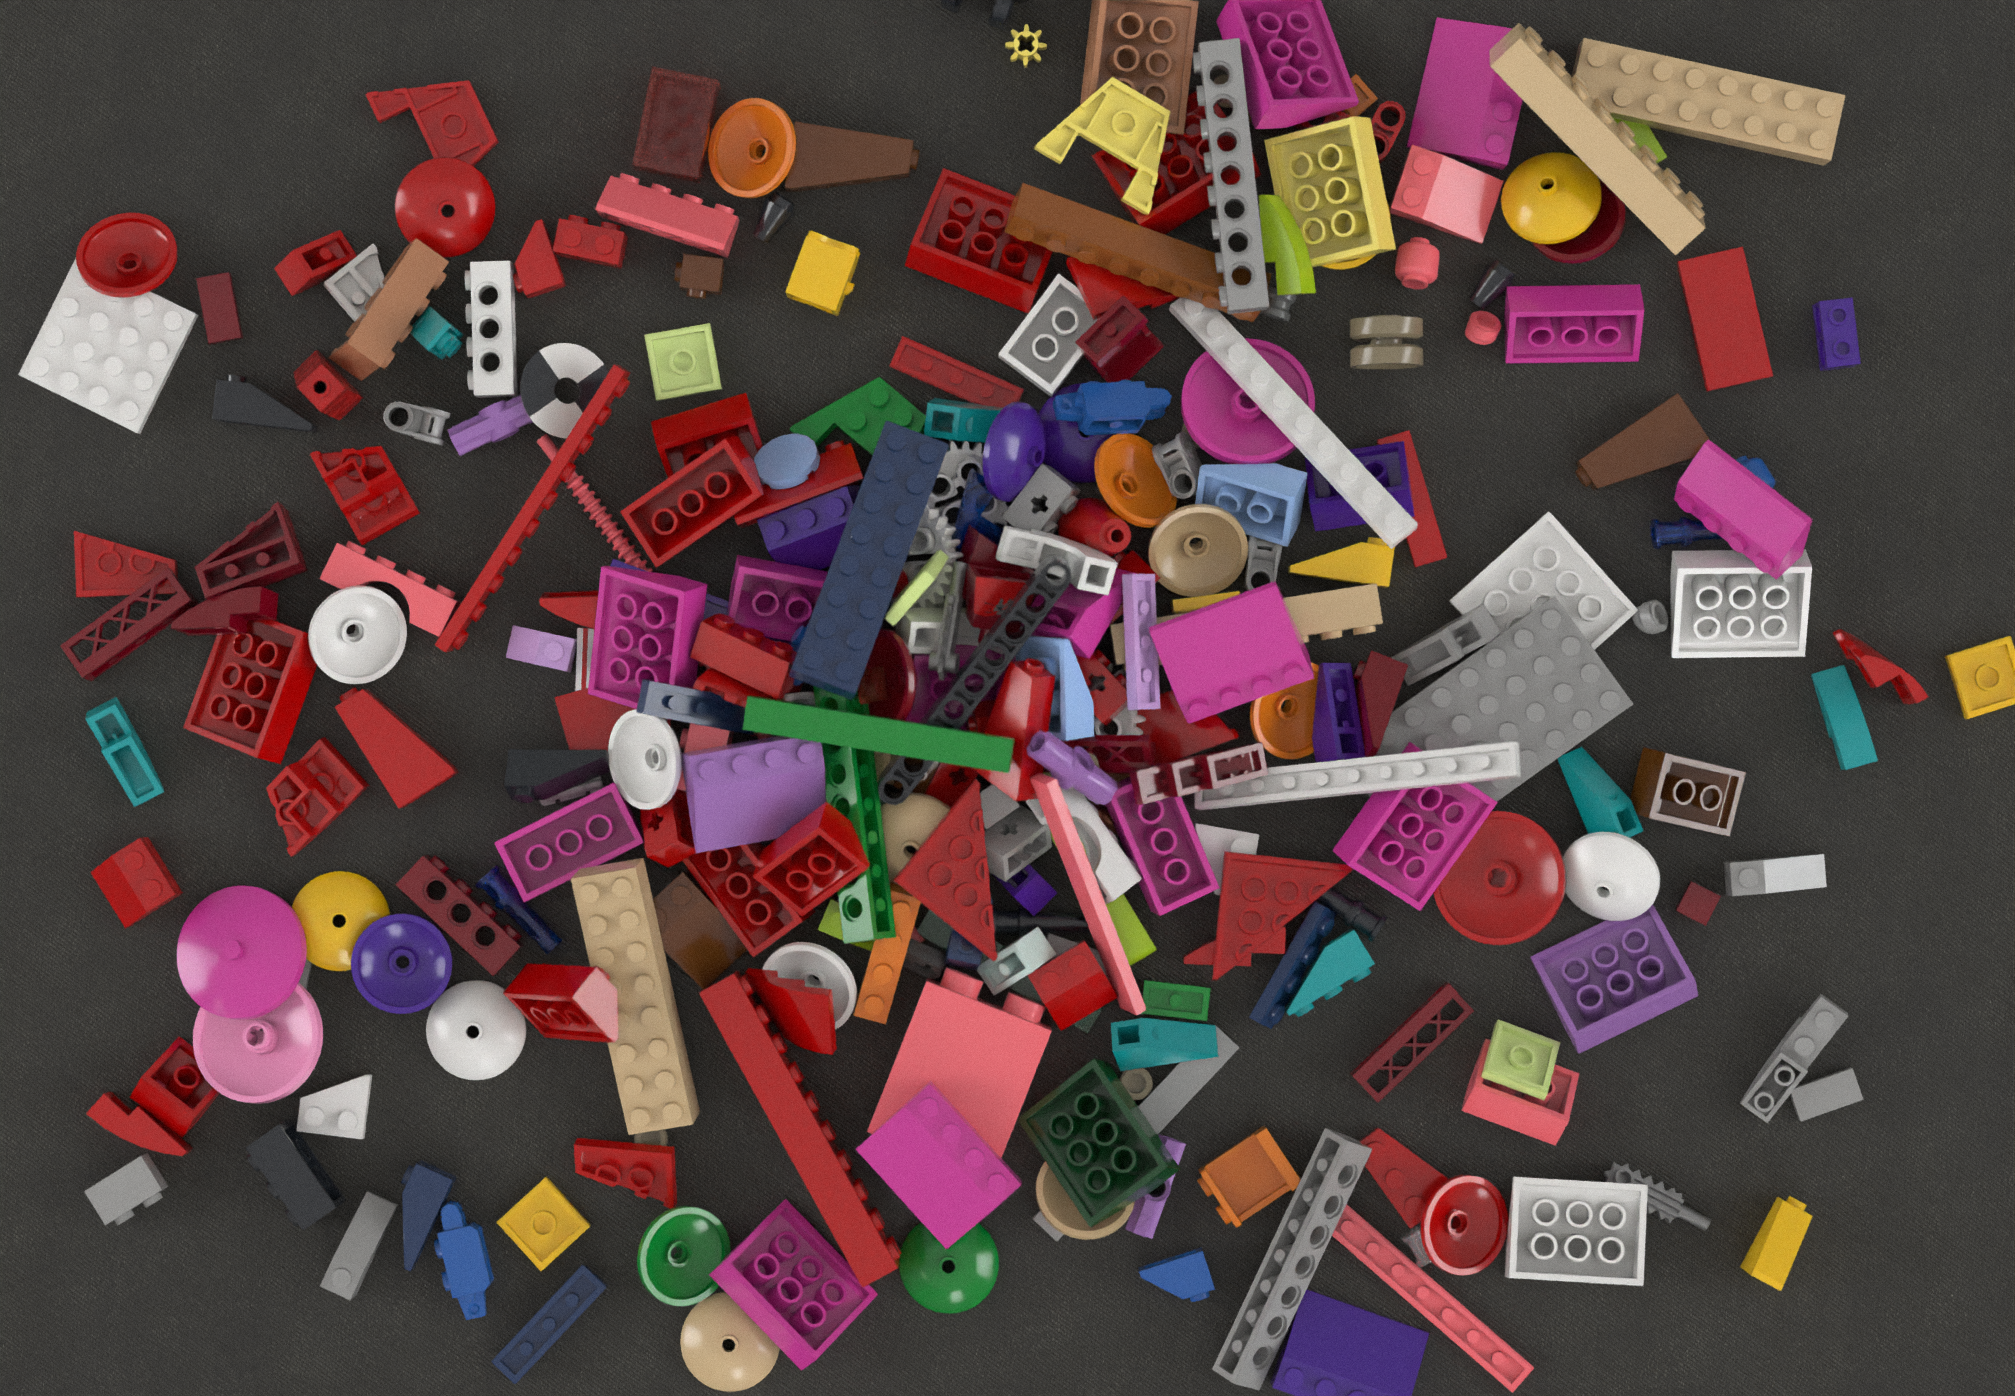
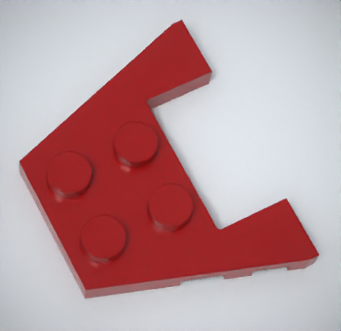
M469 80L409 89L400 88L384 92L374 91L365 94L379 123L411 109L434 158L451 157L463 160L474 166L499 142Z

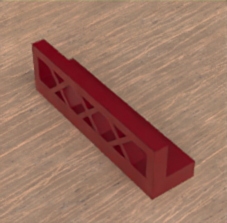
M167 568L68 639L60 647L80 676L86 680L93 681L199 603L192 593L184 589L173 571ZM168 579L177 591V594L167 601L155 600L158 586ZM150 592L149 598H143ZM137 601L148 603L144 618L139 621L128 619L131 605ZM154 604H159V605H160V606L157 607L155 610H153V609H154ZM123 612L122 618L116 617ZM109 621L121 622L119 636L113 640L101 639L103 626ZM127 623L134 624L126 630ZM96 631L95 637H88ZM83 640L94 642L92 655L81 662L72 648ZM100 643H105V644H106V645L103 646L101 649H99V648H100Z
M1094 735L1068 741L1061 740L1072 749L1080 746L1088 753L1093 754L1098 759L1099 769L1105 773H1130V771L1154 766L1156 746L1155 742H1150V735ZM1044 767L1043 772H1050L1047 768Z
M1445 982L1350 1074L1379 1103L1474 1010L1449 983ZM1453 998L1463 1011L1454 1020H1441V1009ZM1426 1023L1436 1024V1037L1430 1043H1417V1032ZM1440 1024H1449L1440 1032ZM1402 1046L1412 1047V1060L1406 1066L1392 1065L1393 1055ZM1416 1047H1425L1416 1055ZM1378 1069L1388 1070V1083L1377 1093L1367 1080ZM1392 1070H1401L1392 1078Z

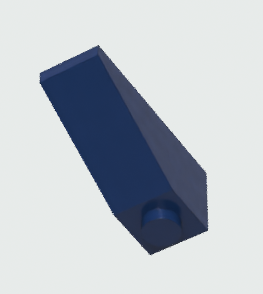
M422 1160L417 1162L415 1167L409 1165L401 1181L402 1184L406 1185L402 1193L404 1269L408 1271L415 1268L440 1215L441 1207L444 1206L457 1178Z

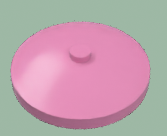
M300 983L297 984L292 994L279 1007L257 1018L244 1020L229 1019L212 1014L200 1007L193 1029L195 1059L207 1082L222 1095L236 1101L251 1104L274 1102L297 1090L314 1070L323 1043V1025L319 1009L311 994Z

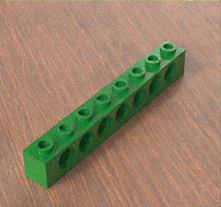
M864 672L852 700L813 686L815 706L869 715ZM821 743L825 765V794L827 802L852 822L870 863L868 869L837 891L843 942L847 944L895 938L896 932L874 751Z

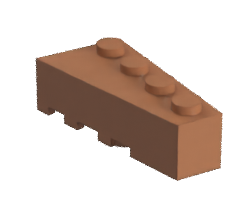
M417 238L408 244L382 280L383 288L379 287L364 306V309L367 310L366 314L362 313L345 333L349 340L340 347L335 348L329 359L360 381L380 367L385 369L396 354L392 351L396 342L402 343L413 327L409 322L413 316L419 317L429 304L430 300L426 296L430 290L434 289L436 291L446 278L447 274L443 270L449 261Z

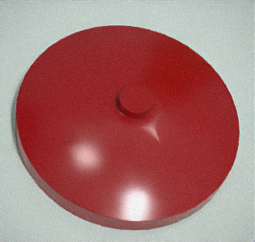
M1491 811L1433 892L1440 912L1447 922L1469 939L1491 945L1518 943L1531 938L1543 930L1558 912L1566 889L1564 859L1555 840L1535 821L1511 812Z

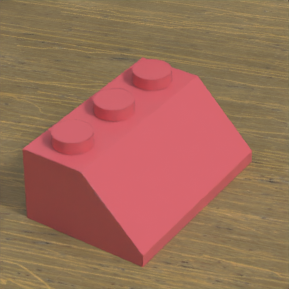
M1485 1039L1467 1086L1462 1111L1556 1146L1570 1119L1579 1073L1555 1065L1548 1094L1544 1100L1538 1099L1481 1077L1491 1041Z

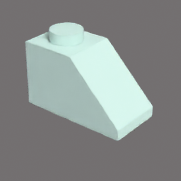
M1036 927L999 951L995 961L989 958L980 964L977 971L993 995H996L1035 971L1055 956L1056 952L1039 927Z

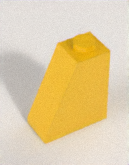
M1791 1196L1786 1201L1777 1197L1740 1268L1781 1291L1813 1217L1804 1211L1807 1205Z

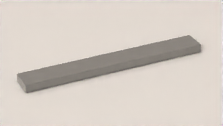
M1217 1026L1219 1057L1179 1062L1138 1105L1157 1135L1239 1049V1046ZM1040 1210L1033 1217V1220L1056 1242L1064 1235L1047 1222Z

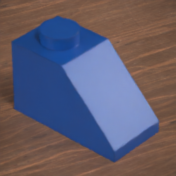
M1202 1247L1138 1267L1142 1279L1181 1299L1190 1298L1191 1302L1209 1297V1291L1215 1289Z

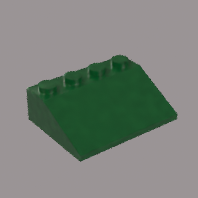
M1094 1058L1017 1118L1089 1227H1094L1155 1190L1180 1170L1174 1158L1106 1061Z

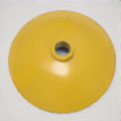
M1561 152L1544 153L1524 161L1506 180L1501 196L1503 214L1510 228L1522 238L1540 244L1561 243L1581 234L1596 218L1602 201L1601 185L1597 175L1579 157ZM1546 185H1553L1551 189H1543V187Z
M344 871L329 872L314 878L300 890L292 905V909L297 914L304 929L307 945L306 959L318 967L332 971L351 970L352 952L359 936L374 921L390 915L387 901L376 885L361 875ZM339 914L343 915L346 919L345 925L341 928L333 924V918Z

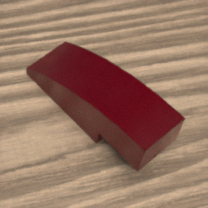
M262 586L226 592L205 600L186 611L172 622L171 629L189 636L246 634L248 621L276 620L279 594Z

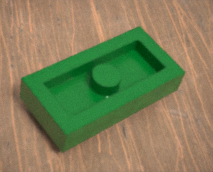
M1144 980L1142 998L1146 1010L1141 1014L1207 1021L1211 988Z

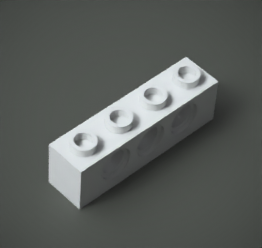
M511 261L470 262V270H465L466 291L471 290V304H466L467 324H472V337H467L466 346L467 356L473 357V370H468L467 381L468 389L474 390V396L477 398L518 396L515 284L512 276L514 274V264ZM488 288H495L498 292L496 302L491 305L483 304L481 299L482 293ZM489 321H495L499 325V331L493 338H485L482 333L483 326ZM490 354H496L500 359L499 367L492 372L486 371L483 366L484 359Z

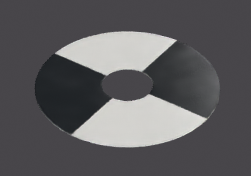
M571 343L549 345L538 351L529 360L523 371L520 384L523 406L530 419L540 429L553 436L567 438L609 372L603 362L593 352L582 346ZM562 378H571L579 386V397L571 404L562 403L555 396V384Z

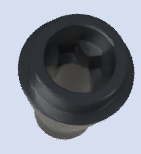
M773 191L769 198H765L756 228L752 234L770 243L772 238L794 215L792 211L796 204Z
M1495 259L1491 265H1486L1469 299L1485 310L1492 301L1506 291L1507 286L1513 285L1511 281L1516 275Z

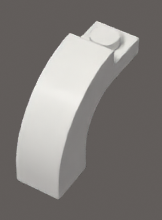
M1004 525L995 557L999 561L1036 569L1047 556L1059 555L1068 562L1071 571L1070 583L1077 589L1105 595L1109 594L1117 562L1108 555L1058 535L1035 529L1028 531ZM1053 566L1047 572L1062 577L1065 570L1059 566Z

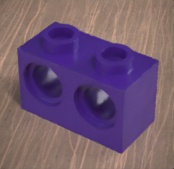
M1853 297L1819 301L1812 305L1820 371L1851 368L1861 364Z

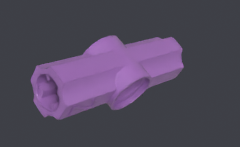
M521 395L507 402L502 400L479 411V415L465 420L447 431L458 454L462 456L491 441L496 443L519 432V428L533 423V421L528 416L523 406Z
M1040 730L1032 736V740L1027 746L1028 755L1047 768L1052 777L1057 779L1061 788L1069 790L1073 787L1095 804L1100 803L1103 806L1112 800L1114 793L1118 789L1117 781L1096 767L1093 759L1084 748L1076 746L1072 749L1048 731L1043 732Z
M1158 1134V1137L1179 1165L1186 1143ZM1175 1174L1164 1182L1165 1188L1163 1192L1157 1195L1148 1193L1135 1201L1134 1208L1125 1227L1126 1230L1143 1237L1153 1238L1166 1199L1170 1194Z

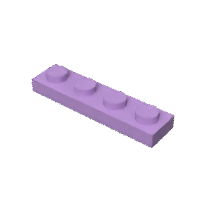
M1155 574L1122 575L1128 710L1160 709L1158 652L1149 632V627L1157 625Z

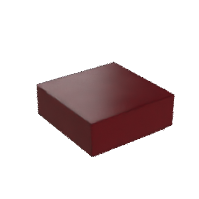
M1689 881L1675 911L1706 926L1721 896Z

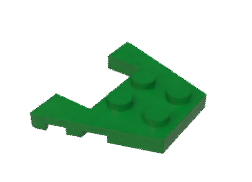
M878 377L794 424L789 430L792 434L808 436L818 447L837 427L872 457L886 420L923 434L926 416L881 377Z

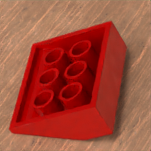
M1197 91L1188 96L1184 134L1166 133L1157 172V182L1154 187L1152 207L1147 216L1121 201L1137 169L1103 149L1092 155L1093 160L1134 224L1164 235L1210 207L1207 186H1213L1212 172H1205L1204 153L1209 152L1208 139L1202 140L1200 119H1206L1205 107L1198 106ZM1218 104L1213 107L1215 115L1220 118H1227ZM1222 136L1217 140V145L1222 151L1229 152L1236 147L1235 140L1230 136ZM1252 153L1255 178H1257L1261 173ZM1226 169L1221 173V179L1227 185H1234L1240 180L1239 174L1233 169Z
M943 168L911 242L905 266L1029 314L1053 251L1030 241H1023L1011 234L1005 233L1015 195Z
M254 620L247 622L246 634L217 635L183 728L253 757L281 764L317 667L309 649V632L277 620Z

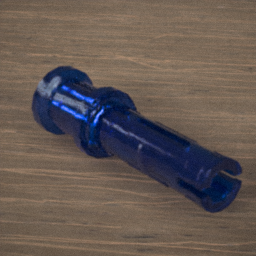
M1680 517L1677 521L1660 522L1658 519H1652L1651 540L1654 549H1660L1662 545L1681 544L1683 547L1692 544V541L1723 539L1717 533L1709 531L1700 520L1691 521L1690 518Z
M496 865L475 886L478 889H484L496 902L495 907L501 911L505 909L547 955L562 939L550 929L526 902H523L516 886H512L500 874V868Z

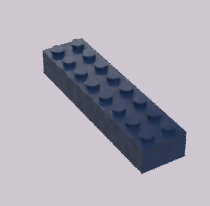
M887 420L885 421L789 673L790 677L847 699H853L949 444Z

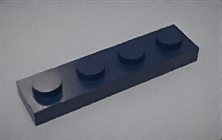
M642 680L636 713L754 735V731L743 730L746 708L728 702L715 693Z
M1316 901L1313 903L1249 1018L1269 1029H1272L1274 1024H1277L1282 1019L1285 1013L1284 1006L1290 996L1299 989L1302 981L1301 976L1307 966L1311 965L1318 954L1317 948L1322 939L1332 931L1334 918L1337 913Z
M583 1263L491 1362L516 1384L608 1285Z

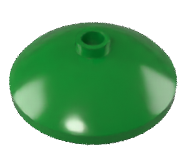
M680 1206L662 1213L649 1225L638 1249V1272L647 1291L656 1299L673 1306H689L706 1299L719 1286L709 1274L731 1252L727 1231L715 1215L699 1207ZM677 1247V1253L671 1256L672 1249Z
M920 1222L910 1231L902 1245V1253L899 1258L902 1282L912 1298L929 1310L948 1314L969 1310L986 1298L996 1282L999 1270L998 1251L993 1238L980 1223H977L946 1249L927 1227ZM946 1260L953 1261L955 1269L951 1272L945 1271L942 1268L943 1262Z

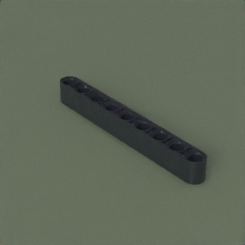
M1050 555L1039 564L919 723L960 729L1069 586L1071 571L1064 557ZM1053 566H1059L1065 570L1064 575L1058 580H1051L1046 576L1047 571ZM1039 593L1044 597V601L1040 606L1031 607L1026 603L1027 597L1030 594ZM1012 620H1018L1024 624L1023 629L1016 634L1010 633L1005 629L1007 623ZM991 647H998L1004 651L1002 657L997 660L988 659L985 653ZM970 674H979L982 676L983 681L980 685L971 687L965 683V679ZM957 700L963 704V707L957 713H950L944 708L949 701ZM894 755L878 778L880 798L889 805L902 803L935 761L923 759L919 765L910 766L904 761L906 756ZM890 780H897L903 785L897 792L887 791L884 786Z

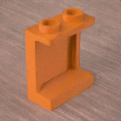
M1264 1125L1199 1168L1198 1170L1202 1177L1197 1181L1208 1197L1214 1194L1221 1204L1216 1207V1210L1226 1225L1233 1222L1237 1228L1242 1225L1244 1220L1289 1190L1294 1191L1301 1179Z

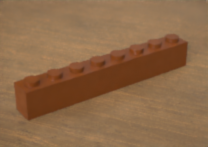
M1022 183L1013 199L1005 233L1011 234L1020 240L1044 246L1050 251L1060 252L1077 258L1083 263L1106 268L1113 274L1124 275L1140 281L1146 286H1154L1168 291L1174 296L1201 303L1207 308L1227 313V306H1220L1218 287L1224 286L1223 273H1217L1214 252ZM1237 269L1232 273V279L1237 285L1244 286L1251 281L1250 274L1245 269ZM1266 272L1267 290L1272 275ZM1261 311L1231 315L1240 320L1254 322Z

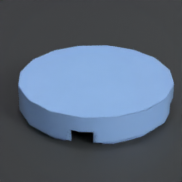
M788 434L772 439L762 446L755 455L754 462L760 482L768 484L772 489L779 490L792 488L805 482L808 479L807 475L812 470L815 472L819 467L820 455L815 442L808 436Z

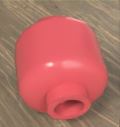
M1422 237L1411 238L1410 242L1400 245L1396 254L1395 275L1402 281V285L1410 289H1424L1428 287V284L1433 283L1438 277L1439 250L1431 245L1428 239Z

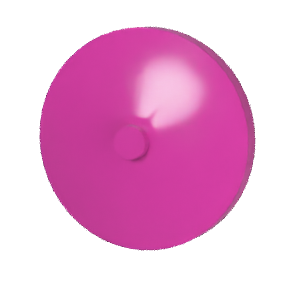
M1245 338L1314 412V389L1301 363L1288 351L1273 343ZM1207 351L1193 363L1183 384L1181 413L1190 436L1205 452L1228 464H1270L1286 457L1297 448Z
M245 885L221 889L201 901L190 913L182 927L177 945V967L182 984L190 997L199 1006L217 1016L237 1020L263 1016L285 1002L301 979L307 955L304 929L292 907L281 897L270 891Z

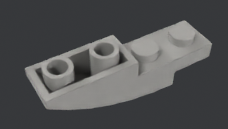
M1820 994L1802 1018L1799 1016L1753 1080L1740 1104L1768 1123L1807 1074L1810 1064L1847 1019L1848 1013Z

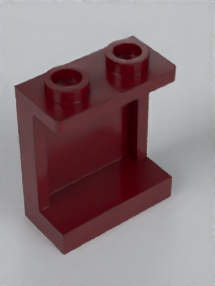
M1124 296L1075 341L1093 369L1107 383L1130 380L1163 348L1162 342L1146 326L1147 318Z

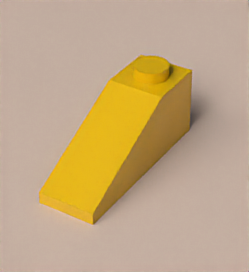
M1368 537L1367 543L1354 544L1291 565L1288 568V573L1363 585L1377 583V587L1387 588L1390 584L1395 547L1391 549L1382 539Z

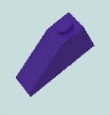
M1351 663L1319 664L1312 733L1316 763L1365 757Z

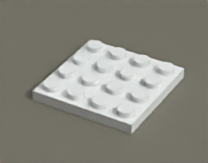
M75 258L18 375L140 434L198 315L150 291L142 295L124 298L101 294L84 282L79 273Z
M1549 511L1449 600L1461 615L1484 604L1499 628L1500 633L1498 635H1500L1555 595L1594 650L1638 611L1632 602Z

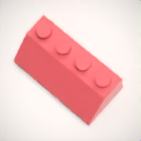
M621 173L619 178L610 176L595 209L602 218L728 258L740 222L739 217L733 215L734 209L721 204H715L714 208L702 205L703 199L685 193L683 198L670 195L671 189L652 183L651 188L639 185L640 179Z

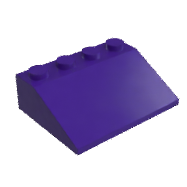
M1307 1289L1290 1324L1270 1383L1272 1388L1294 1396H1412L1429 1332Z

